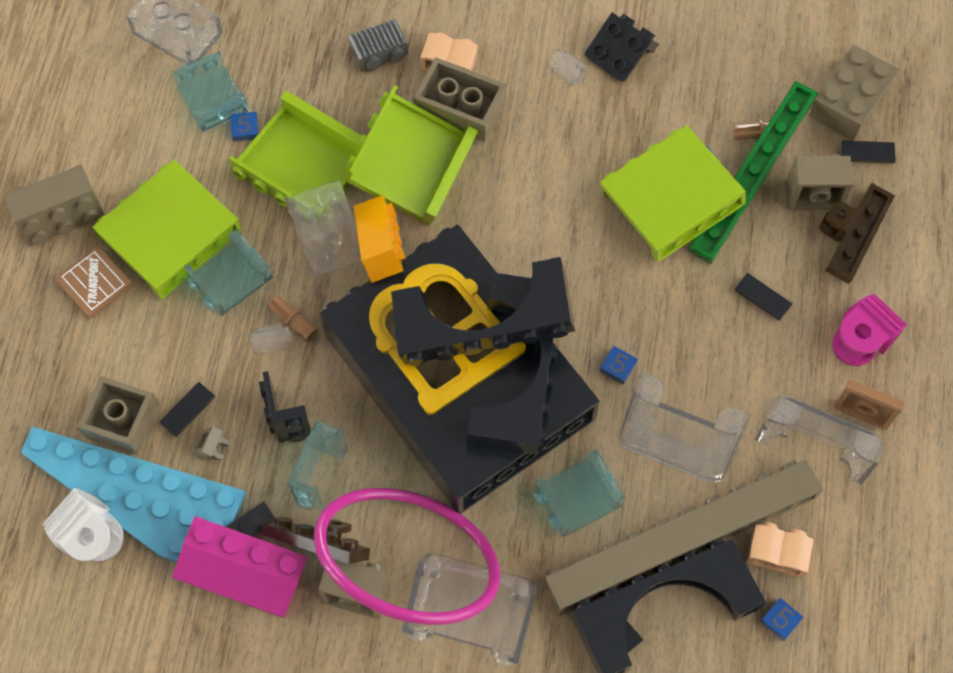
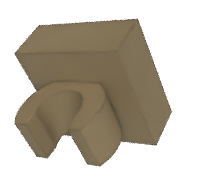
M211 426L203 429L192 455L202 460L209 457L214 460H222L224 455L218 453L216 447L218 444L224 447L229 446L230 441L226 438H220L222 430Z

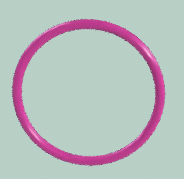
M392 488L356 490L344 494L329 503L316 522L314 531L315 549L327 574L350 597L385 616L423 625L457 623L472 618L484 611L498 592L500 566L487 538L462 514L430 497ZM366 500H396L429 509L456 524L479 547L488 567L487 587L475 602L453 611L423 612L387 603L357 586L337 566L329 552L326 540L329 522L344 507Z

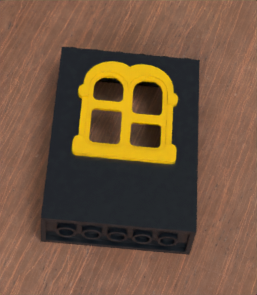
M457 224L452 228L443 229L437 235V238L429 243L424 242L420 244L412 254L401 260L403 272L373 283L369 279L361 287L356 286L350 289L344 298L327 304L322 312H320V317L327 339L454 510L462 514L594 422L600 400L558 349L556 362L550 363L549 372L554 373L552 390H546L545 400H550L548 418L542 417L541 427L546 428L544 446L538 445L537 453L531 454L466 443L472 406H496L518 397L530 386L536 377L539 360L535 344H525L522 342L511 344L506 349H496L476 363L470 362L464 354L454 355L453 360L460 367V374L440 388L433 389L415 366L405 365L398 356L397 342L388 332L385 325L387 315L393 310L391 291L419 286L423 293H425L426 289L433 283H450L473 310L469 316L452 326L460 330H469L479 323L490 328L509 317L503 313L488 310L493 272L496 271Z

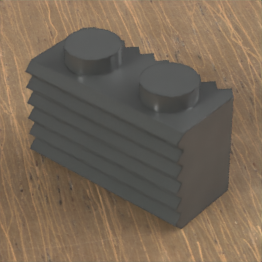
M396 19L388 20L348 36L350 49L360 71L367 69L370 71L376 70L383 63L389 61L397 62L402 60L405 55H408V43Z

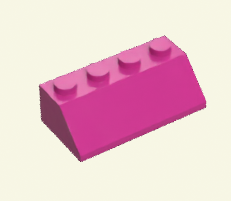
M194 516L172 578L284 618L307 556Z

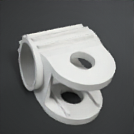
M74 488L43 523L45 532L53 544L62 552L80 561L109 560L119 552L124 540L123 529L120 523L108 512L110 510L109 507L93 495L79 488Z

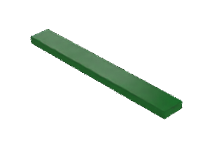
M795 80L734 176V179L746 191L745 205L697 236L690 245L688 252L710 264L713 263L814 103L818 92Z

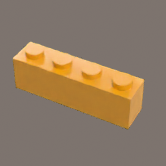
M384 195L353 206L361 261L371 282L373 283L403 272L401 260L405 259V255L401 247L403 243L399 234L400 228L396 220L397 214L393 204H387Z

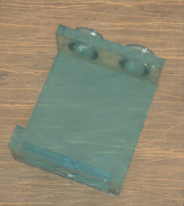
M220 51L206 55L189 65H183L178 70L172 72L176 85L202 133L230 121L231 114L249 112L246 98L241 90L238 91L226 70Z
M237 229L228 235L231 246L198 270L194 271L189 264L184 267L188 276L185 281L194 292L199 290L204 296L201 299L210 311L215 309L220 316H223L273 279L270 266Z
M315 421L288 482L293 498L297 501L296 504L307 510H312L313 507L321 510L323 506L318 488L308 485L322 451L342 459L347 451L343 430Z
M597 449L587 453L586 460L545 482L542 477L537 479L536 490L533 491L541 507L546 506L550 514L547 517L551 527L555 532L559 530L563 537L622 507L626 499Z

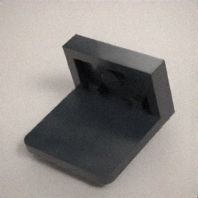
M611 12L585 51V57L617 80L625 82L647 49L654 53L659 43L653 40L656 35L646 28L642 27L641 30L633 26L635 21L624 13L620 17Z
M262 372L264 381H259L261 396L264 398V413L270 433L277 435L279 443L289 440L290 442H300L308 436H312L311 425L305 406L279 410L269 372Z

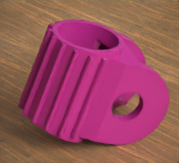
M871 294L859 300L844 313V319L840 328L833 337L832 348L836 357L843 363L850 366H862L869 363L879 353L884 355L907 324L877 295Z

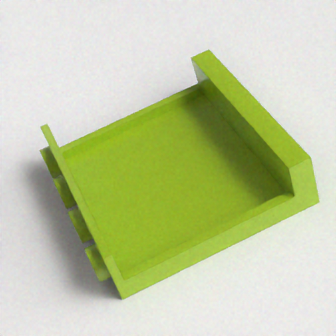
M394 85L390 93L384 92L378 106L382 107L379 115L375 112L373 113L367 127L371 128L368 136L362 134L356 146L360 150L357 157L351 155L344 170L348 171L344 181L374 197L384 195L387 204L392 203L398 210L430 226L436 218L478 130L471 126L465 132L396 95L395 92L398 86Z
M286 90L280 97L282 107L238 159L233 156L229 157L231 171L238 179L242 181L246 179L252 183L254 188L260 193H268L273 196L275 201L281 206H289L294 209L300 218L306 221L310 219L317 224L349 185L348 182L344 181L348 174V171L344 170L351 155L357 157L360 150L356 146L361 135Z
M688 125L680 130L672 131L665 140L651 145L645 153L637 158H631L624 167L616 172H610L600 182L603 197L607 195L651 247L652 256L658 263L744 206L746 201V191Z
M175 159L169 164L163 165L151 179L141 183L133 194L128 198L122 199L116 208L107 215L100 217L92 227L100 241L104 240L152 287L154 294L160 300H163L242 232L239 219Z

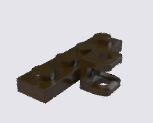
M871 183L857 209L843 202H835L831 210L826 213L819 226L825 235L839 242L825 269L826 272L848 284L853 280L895 195Z
M277 517L273 522L263 523L262 535L316 553L314 526L309 524L297 525L293 523V519L287 517ZM331 519L327 527L326 540L332 558L346 564L369 560L370 548L359 545V541L356 539H341L342 533L352 530V524Z

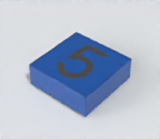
M257 112L231 114L233 141L256 138L259 134Z
M613 346L600 367V372L624 384L637 364L638 359Z
M779 598L760 622L785 641L804 617L782 598Z

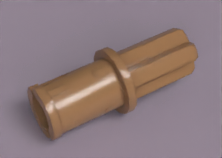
M758 120L757 123L736 125L733 129L735 140L759 139L769 122Z
M280 296L274 297L268 304L269 309L285 322L286 328L291 327L306 342L316 335L318 328L301 315V310H295Z

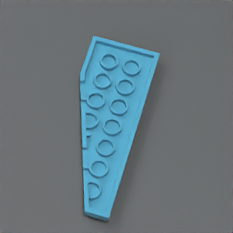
M35 427L31 428L21 450L23 456L54 477L70 491L74 488H79L102 501L109 507L110 510L108 512L120 523L122 529L151 549L159 557L176 563L194 516L226 527L237 519L246 496V492L241 489Z

